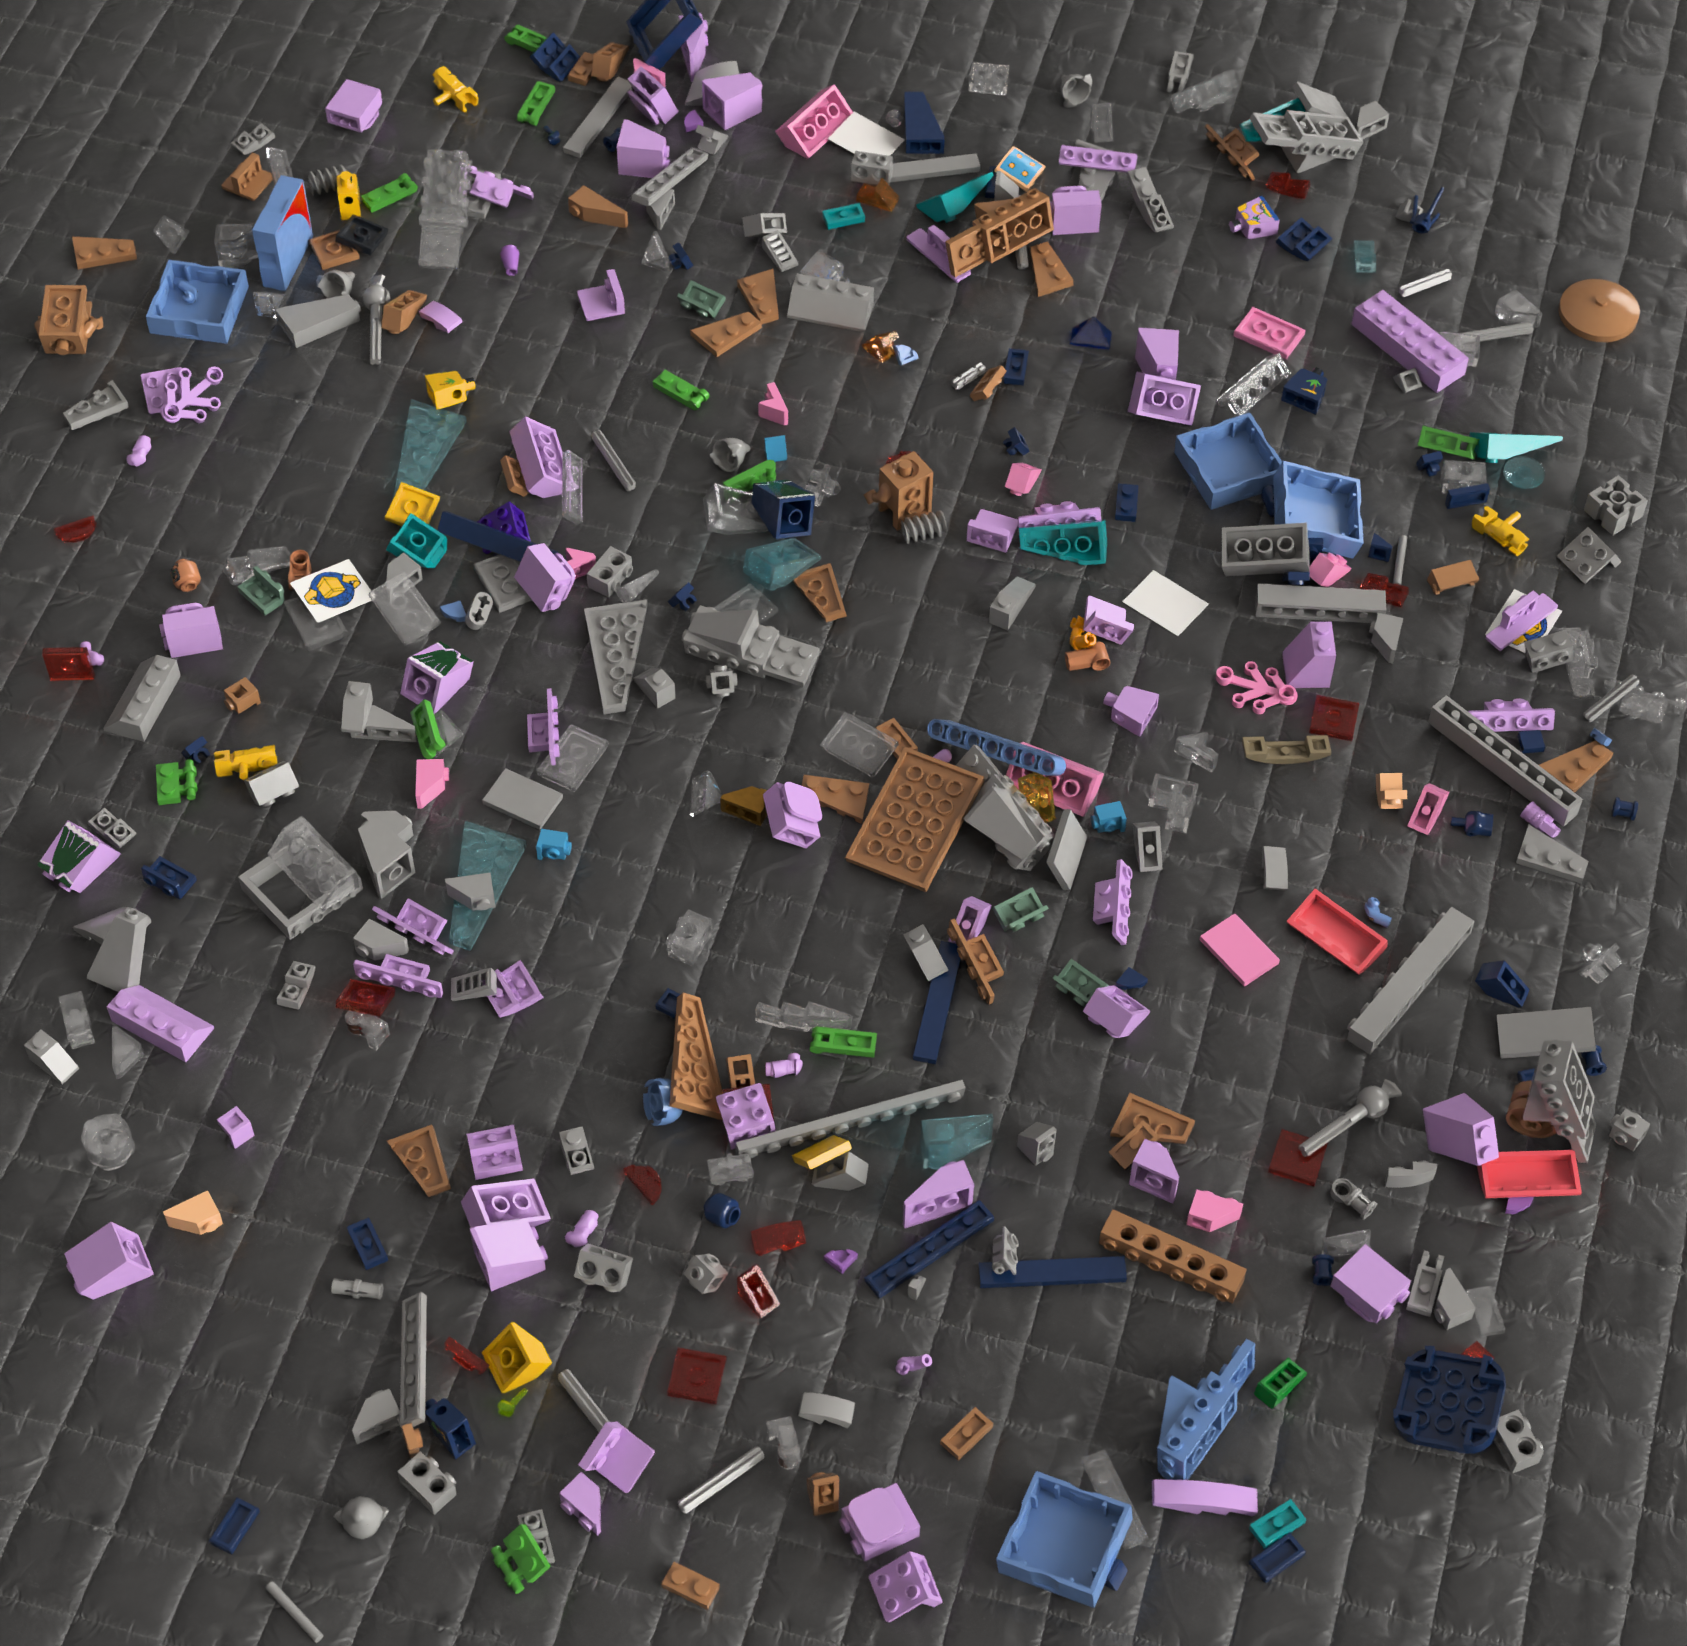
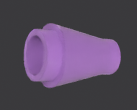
M506 245L501 249L500 257L506 269V274L513 276L518 273L519 251L514 245Z

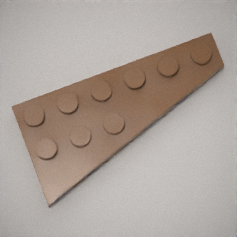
M682 993L677 997L669 1106L723 1120L716 1101V1096L723 1094L701 998Z

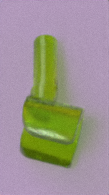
M523 1388L510 1402L502 1399L498 1404V1414L511 1417L515 1406L528 1393V1390Z

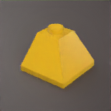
M510 1322L481 1352L501 1393L509 1392L537 1379L552 1364L543 1344L514 1322Z

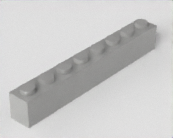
M1447 695L1432 707L1428 720L1431 726L1530 802H1535L1537 806L1554 818L1560 825L1564 827L1578 814L1583 800L1581 797Z
M1453 907L1446 913L1442 912L1436 921V926L1434 928L1429 927L1424 934V940L1414 945L1410 957H1404L1398 966L1399 970L1396 973L1392 972L1388 976L1384 988L1379 987L1373 996V1001L1371 1003L1367 1002L1363 1006L1358 1019L1353 1018L1347 1027L1349 1030L1347 1040L1368 1054H1371L1471 934L1474 920Z

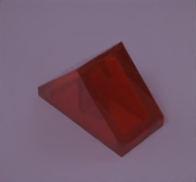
M758 1264L753 1265L737 1277V1294L759 1318L762 1319L780 1305Z

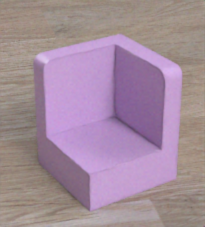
M237 1106L217 1119L220 1127L229 1136L234 1148L239 1147L255 1136L251 1122Z

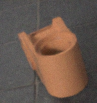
M296 550L290 555L289 590H294L290 584L291 582L308 576L312 572L309 554L304 550Z

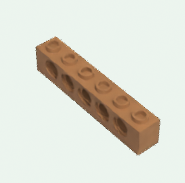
M1112 1209L1100 1233L1099 1244L1103 1245L1105 1249L1117 1251L1131 1261H1139L1154 1271L1166 1273L1176 1281L1186 1282L1198 1291H1206L1220 1301H1228L1233 1304L1245 1279L1246 1268ZM1128 1236L1131 1240H1125L1122 1237ZM1145 1246H1150V1247H1152V1248H1154V1249H1153V1250H1147V1249H1145L1144 1247H1145ZM1173 1256L1176 1260H1169L1167 1257ZM1190 1266H1195V1267H1197L1199 1270H1192V1269H1190L1189 1267H1190ZM1217 1276L1221 1278V1280H1214L1211 1277Z

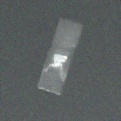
M286 546L248 550L245 557L227 558L223 571L232 585H238L254 576L253 567L255 566L267 572L290 567L291 554Z

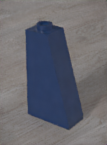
M904 92L906 154L944 153L945 138L924 93Z

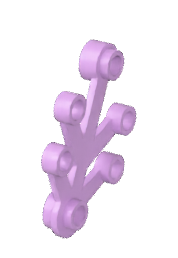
M218 367L209 368L205 375L206 378L190 391L191 371L187 368H182L178 373V378L181 381V399L175 403L177 383L173 380L166 381L164 391L167 393V404L161 409L162 418L169 423H176L180 418L194 419L197 423H203L207 417L204 410L189 411L182 409L189 405L208 407L211 411H217L221 405L218 398H197V396L211 384L217 385L221 382L223 378L222 370ZM181 373H186L188 377H183ZM214 375L216 377V380L212 379L210 376ZM167 385H172L174 389H169ZM211 402H215L217 406H212ZM168 412H173L174 416L169 415ZM196 414H201L203 418H198Z

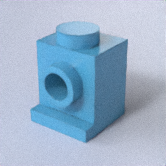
M1120 801L1094 807L1091 824L1093 829H1097L1098 833L1112 832L1116 829H1120V832L1125 831L1127 818Z
M541 829L536 845L537 859L542 860L543 857H548L553 860H565L566 855H570L572 843L568 841V833Z

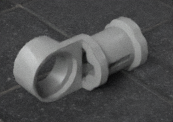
M1340 1178L1332 1184L1330 1194L1333 1200L1353 1207L1361 1214L1360 1218L1363 1220L1377 1206L1375 1201L1371 1202L1361 1193L1362 1190L1360 1188H1357L1347 1179ZM1337 1186H1344L1347 1188L1348 1194L1344 1196L1339 1195L1335 1188Z

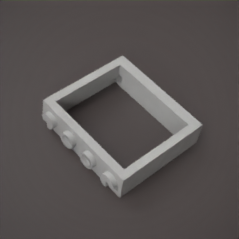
M312 827L238 876L241 890L290 940L298 934H302L314 923L320 922L328 913L337 910L344 902L351 897H355L357 893L363 890L361 877ZM314 848H317L346 880L288 920L258 887Z

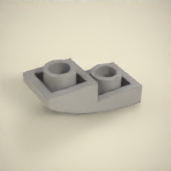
M260 123L249 134L246 131L241 133L231 144L243 155H246L265 146L275 138V135Z
M103 808L88 821V825L95 832L118 848H121L136 835V832L121 818L118 820L106 808Z
M1263 846V889L1286 891L1288 889V869L1285 848Z
M293 961L285 975V984L277 997V1005L300 1009L313 979L315 966Z
M1413 1161L1411 1169L1389 1167L1385 1178V1187L1403 1188L1427 1183L1434 1179L1437 1164L1429 1163L1428 1161Z
M803 1393L798 1416L818 1424L827 1420L848 1428L852 1423L855 1403L825 1394Z
M542 1509L518 1515L519 1525H527L549 1564L554 1563L555 1558Z

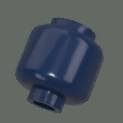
M714 1194L704 1204L706 1220L721 1228L735 1225L740 1218L741 1210L739 1203L725 1194Z

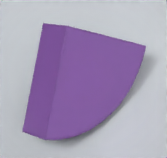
M695 110L688 113L685 117L684 128L686 133L697 129L698 125L703 126V120Z
M1509 1197L1505 1213L1517 1214V1212L1530 1207L1534 1197Z
M850 1249L832 1250L823 1256V1260L843 1274L858 1258V1253Z

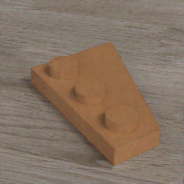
M72 237L78 270L137 259L133 240Z
M1048 241L1030 247L1038 297L1073 286V278Z
M770 269L738 279L737 286L755 317L762 324L778 320L774 270Z
M746 312L692 329L690 333L695 340L714 356L718 357L761 329L762 322L750 312Z
M831 563L790 575L791 580L826 622L847 616Z
M1593 741L1544 762L1539 766L1575 793L1612 758L1613 752L1599 742Z
M811 775L803 776L802 786L816 793L821 807H830L836 810L837 814L844 817L848 815L855 818L856 822L863 824L869 783Z
M1129 1093L1110 1136L1124 1138L1144 1120L1160 1137L1157 1141L1186 1144L1194 1127L1195 1120Z
M432 1125L387 1141L428 1197L451 1189L436 1133Z

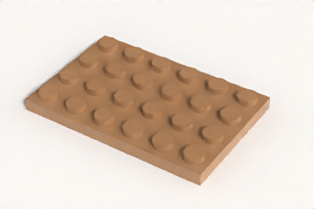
M904 747L845 857L846 861L927 892L964 821L963 818L968 814L985 781L984 776Z

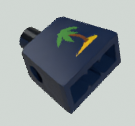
M1317 367L1312 372L1300 369L1284 385L1281 401L1316 415L1327 384L1326 377H1323V370Z
M442 1398L438 1402L435 1399H429L425 1403V1416L431 1431L455 1459L476 1444L467 1418L446 1398Z

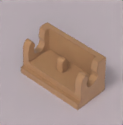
M1471 560L1431 570L1427 581L1434 594L1438 595L1443 590L1465 584L1475 585L1474 583H1477L1479 578Z

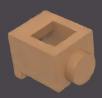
M246 677L224 690L226 698L224 703L230 711L235 710L238 714L254 704L259 705L261 703L258 690Z

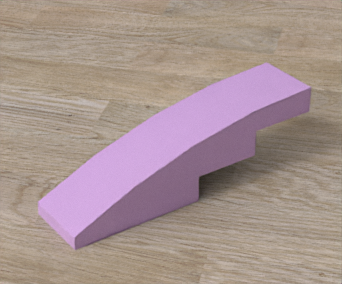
M1156 1479L1152 1481L1153 1506L1193 1514L1206 1511L1221 1515L1234 1512L1254 1516L1258 1513L1257 1489L1206 1481Z

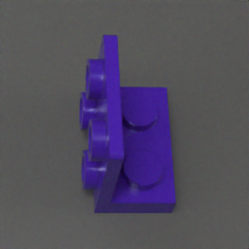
M510 501L477 521L480 524L531 542L524 512ZM482 548L485 554L491 552L490 550Z

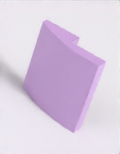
M521 960L503 972H500L498 969L495 971L497 974V995L487 996L500 1018L514 1014L544 998Z
M514 1125L467 1134L476 1180L523 1171Z

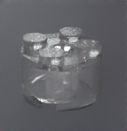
M116 1113L100 1115L85 1122L81 1139L90 1163L104 1170L117 1169L126 1164L127 1159L131 1154L133 1155L135 1149L134 1140L127 1122Z

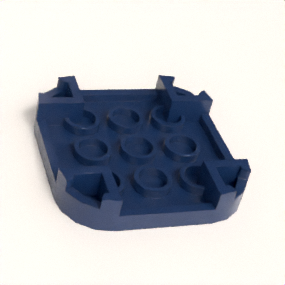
M1424 1346L1425 1349L1414 1353L1411 1357L1408 1356L1404 1363L1405 1373L1396 1409H1393V1419L1399 1435L1407 1442L1415 1445L1465 1454L1481 1452L1491 1445L1496 1435L1506 1390L1504 1372L1501 1366L1493 1360V1357L1484 1354L1483 1358L1437 1351L1434 1346Z

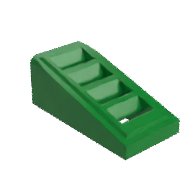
M1287 1358L1258 1382L1254 1395L1269 1408L1273 1409L1307 1375V1372L1290 1358ZM1286 1369L1287 1371H1289V1372H1290L1292 1375H1294L1295 1377H1294V1378L1291 1377V1376H1290L1288 1373H1286L1284 1370Z

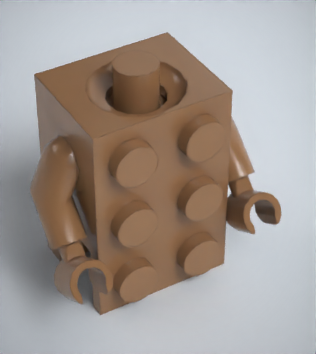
M45 285L42 314L38 316V320L34 323L45 354H86L87 340L95 329L103 328V317L96 319L94 316H91L92 302H86V285Z
M913 451L880 468L879 491L876 492L873 489L865 493L864 497L868 505L873 502L879 503L880 512L890 508L893 511V526L898 531L901 529V520L904 522L905 517H909L912 520V517L917 515L920 519L921 514L928 515L929 512H932L933 471Z

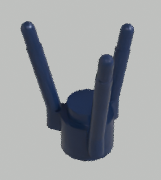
M1444 187L1440 188L1427 214L1420 213V215H1417L1418 195L1414 196L1410 223L1413 224L1412 228L1415 232L1420 234L1428 233L1430 227L1440 216V213H1436L1430 220V216L1444 191Z

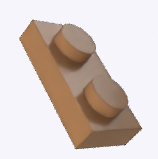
M587 52L582 54L569 73L568 81L586 86L592 77L594 54Z
M1001 365L988 369L969 395L973 401L986 400L993 394L992 390L1001 383L1002 377L1006 373L1004 367Z
M505 455L500 462L507 481V487L512 493L525 497L529 492L526 489L519 461Z
M894 718L875 728V733L897 760L904 747L918 751V747Z
M1142 1120L1109 1151V1154L1126 1170L1133 1164V1160L1144 1139L1157 1141L1160 1137Z
M975 1407L940 1440V1444L959 1461L993 1428L994 1423Z
M412 1423L402 1426V1433L409 1456L413 1458L420 1452L419 1448L423 1447V1441L419 1429H413Z
M673 1562L662 1582V1588L708 1610L720 1588V1584Z

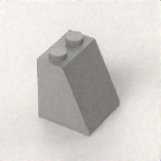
M374 816L369 821H365L358 828L364 859L377 895L382 899L415 873L411 847Z

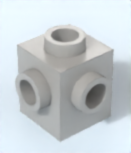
M715 665L714 669L709 670L710 675L706 676L707 689L711 688L712 694H716L717 697L729 696V693L734 692V686H737V674L732 672L731 667ZM718 676H724L725 681L723 683L717 682Z
M1625 1109L1621 1115L1616 1114L1610 1122L1609 1126L1612 1129L1609 1137L1617 1144L1624 1145L1634 1152L1646 1136L1650 1123L1642 1119L1639 1114Z
M709 1253L692 1257L688 1262V1268L683 1274L689 1279L691 1286L704 1294L715 1292L728 1275V1272L719 1264L718 1258Z

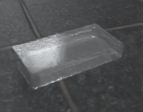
M1491 1286L1467 1290V1295L1476 1307L1473 1317L1480 1337L1504 1333L1505 1326Z

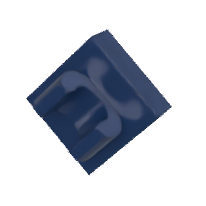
M679 242L672 246L676 253L670 254L668 259L675 269L680 268L682 264H684L687 270L694 266Z
M1015 427L1009 430L1010 438L1003 441V444L1008 448L1006 451L1010 455L1016 454L1017 451L1022 455L1030 452L1023 435Z
M1441 451L1422 455L1416 462L1418 470L1426 469L1429 477L1437 475V472L1440 471L1439 463L1442 461L1443 455Z
M688 582L667 602L672 607L679 604L680 608L686 611L690 608L686 600L691 604L697 601L694 595L689 594L694 587Z
M201 736L187 746L181 754L186 760L192 756V760L198 765L201 762L197 756L198 753H202L206 758L210 756V752L203 748L208 742Z

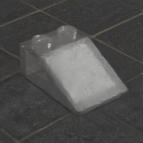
M714 483L703 498L708 531L724 535L770 532L751 503L752 493Z

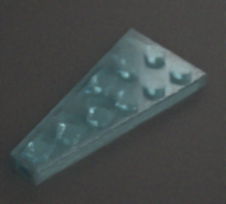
M411 399L393 498L401 482L421 490L426 488L467 422L466 416L444 409L436 410L435 406Z
M465 821L457 877L491 873L496 904L527 846L526 840ZM454 899L449 943L471 951L493 908L473 911Z

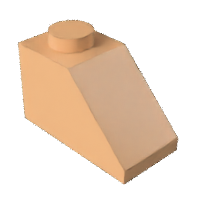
M208 1190L163 1211L169 1227L199 1235L212 1232L223 1224L220 1213Z

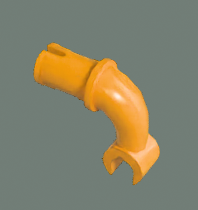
M1079 615L1077 619L1073 617L1070 623L1072 628L1070 645L1074 650L1093 646L1096 643V636L1087 632L1081 635L1084 632V618Z

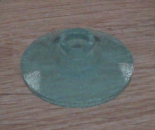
M1518 456L1508 460L1503 470L1506 480L1511 485L1521 489L1535 488L1545 478V470L1542 464L1526 456Z

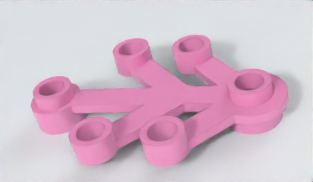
M1253 661L1245 664L1244 673L1252 676L1254 681L1234 676L1233 670L1227 666H1221L1216 671L1215 678L1218 684L1222 686L1233 684L1250 689V691L1242 694L1236 693L1233 695L1232 705L1235 708H1242L1246 701L1265 694L1272 697L1265 700H1255L1252 708L1254 713L1263 714L1267 707L1278 703L1292 705L1297 700L1298 695L1295 688L1283 683L1276 668H1267L1265 672V679L1268 682H1273L1275 687L1267 684L1257 669L1258 665Z

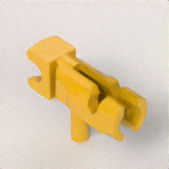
M445 66L436 69L433 73L435 78L433 82L439 90L444 91L443 94L433 99L436 106L450 98L455 101L456 107L462 112L467 111L465 108L466 103H471L474 106L478 105V95L471 87L467 88L454 74L450 75L451 72Z
M1485 506L1483 517L1478 514L1473 516V529L1482 535L1486 533L1501 544L1502 547H1510L1508 551L1515 556H1519L1527 548L1528 545L1525 542L1529 538L1512 526L1521 518L1519 512L1515 511L1503 521L1497 517L1498 513Z
M275 745L263 746L261 749L255 747L234 751L233 754H230V750L214 752V765L217 777L231 776L233 771L239 772L240 779L245 780L248 778V771L265 770L278 764Z

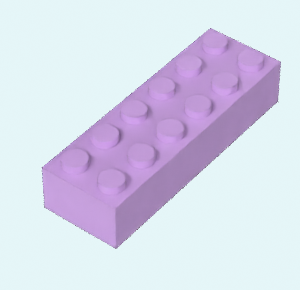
M1384 290L1355 307L1351 325L1407 370L1416 368L1419 379L1434 392L1438 393L1465 375L1469 358Z

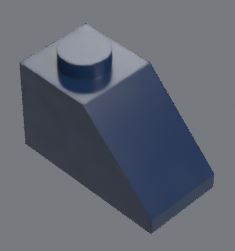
M1505 960L1483 963L1475 980L1487 996L1518 1008L1523 1007L1530 990Z

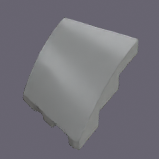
M737 61L721 62L697 71L686 98L685 106H702V80L739 74Z
M120 907L75 925L73 929L89 941L93 939L102 945L115 916L127 907ZM149 916L147 919V926L151 923V919Z

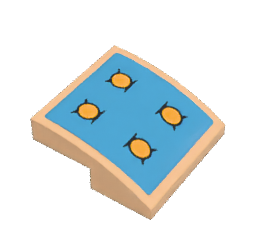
M1013 146L998 164L995 172L1001 171L1017 186L1027 192L1046 166Z

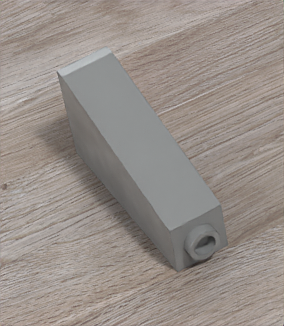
M347 294L281 307L275 310L278 324L293 345L298 348L360 321L359 312L361 308L359 303Z
M127 907L115 916L87 974V979L117 992L139 985L148 915L139 912L137 909Z

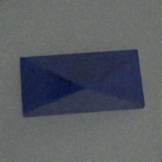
M1093 316L1072 328L1070 345L1109 350L1112 332Z

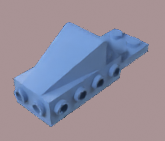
M1246 1339L1242 1346L1238 1345L1232 1353V1360L1229 1364H1224L1218 1375L1211 1371L1207 1378L1200 1380L1196 1389L1174 1376L1170 1377L1160 1440L1157 1447L1158 1472L1166 1480H1189L1237 1411V1392L1255 1368V1343Z

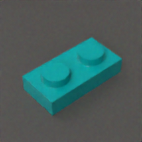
M860 203L822 211V217L828 230L865 222V215Z
M1292 1499L1250 1524L1249 1530L1265 1549L1287 1533L1305 1524L1306 1518Z

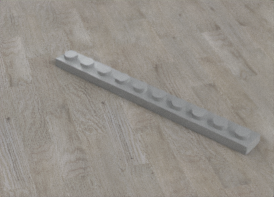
M963 1080L739 1141L736 1142L735 1151L738 1159L743 1157L751 1159L756 1157L758 1153L765 1151L768 1153L776 1152L786 1145L798 1146L804 1140L811 1138L819 1140L826 1137V1134L833 1132L841 1134L854 1126L859 1128L866 1127L872 1121L879 1119L887 1121L897 1114L909 1115L916 1112L919 1108L925 1107L930 1109L944 1101L949 1103L955 1102L964 1095L965 1085Z

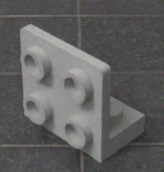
M1589 527L1557 555L1584 584L1605 565L1611 563L1616 568L1621 563L1617 555Z

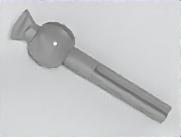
M383 274L373 276L369 282L370 286L363 294V303L370 310V364L372 365L381 364L382 311L384 305L390 302L389 291L382 286L385 278Z
M1387 1079L1384 1080L1382 1088L1368 1086L1358 1093L1357 1105L1298 1146L1299 1150H1301L1304 1157L1309 1156L1363 1117L1378 1118L1384 1115L1389 1106V1098L1402 1096V1092L1395 1083Z

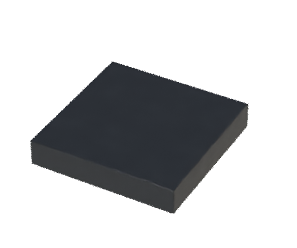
M352 214L335 236V242L371 256L387 235L388 228Z

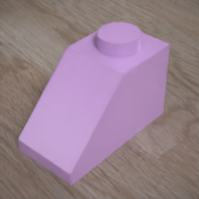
M973 896L963 900L956 919L966 941L979 935L992 907L991 904ZM949 937V940H948L949 942H951V943H956L955 941L952 942L951 939H950V937Z

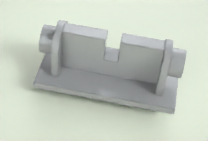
M1003 1226L1002 1235H997L993 1239L994 1256L992 1269L996 1274H1002L1010 1270L1013 1275H1016L1018 1240L1013 1233L1010 1234L1005 1226Z

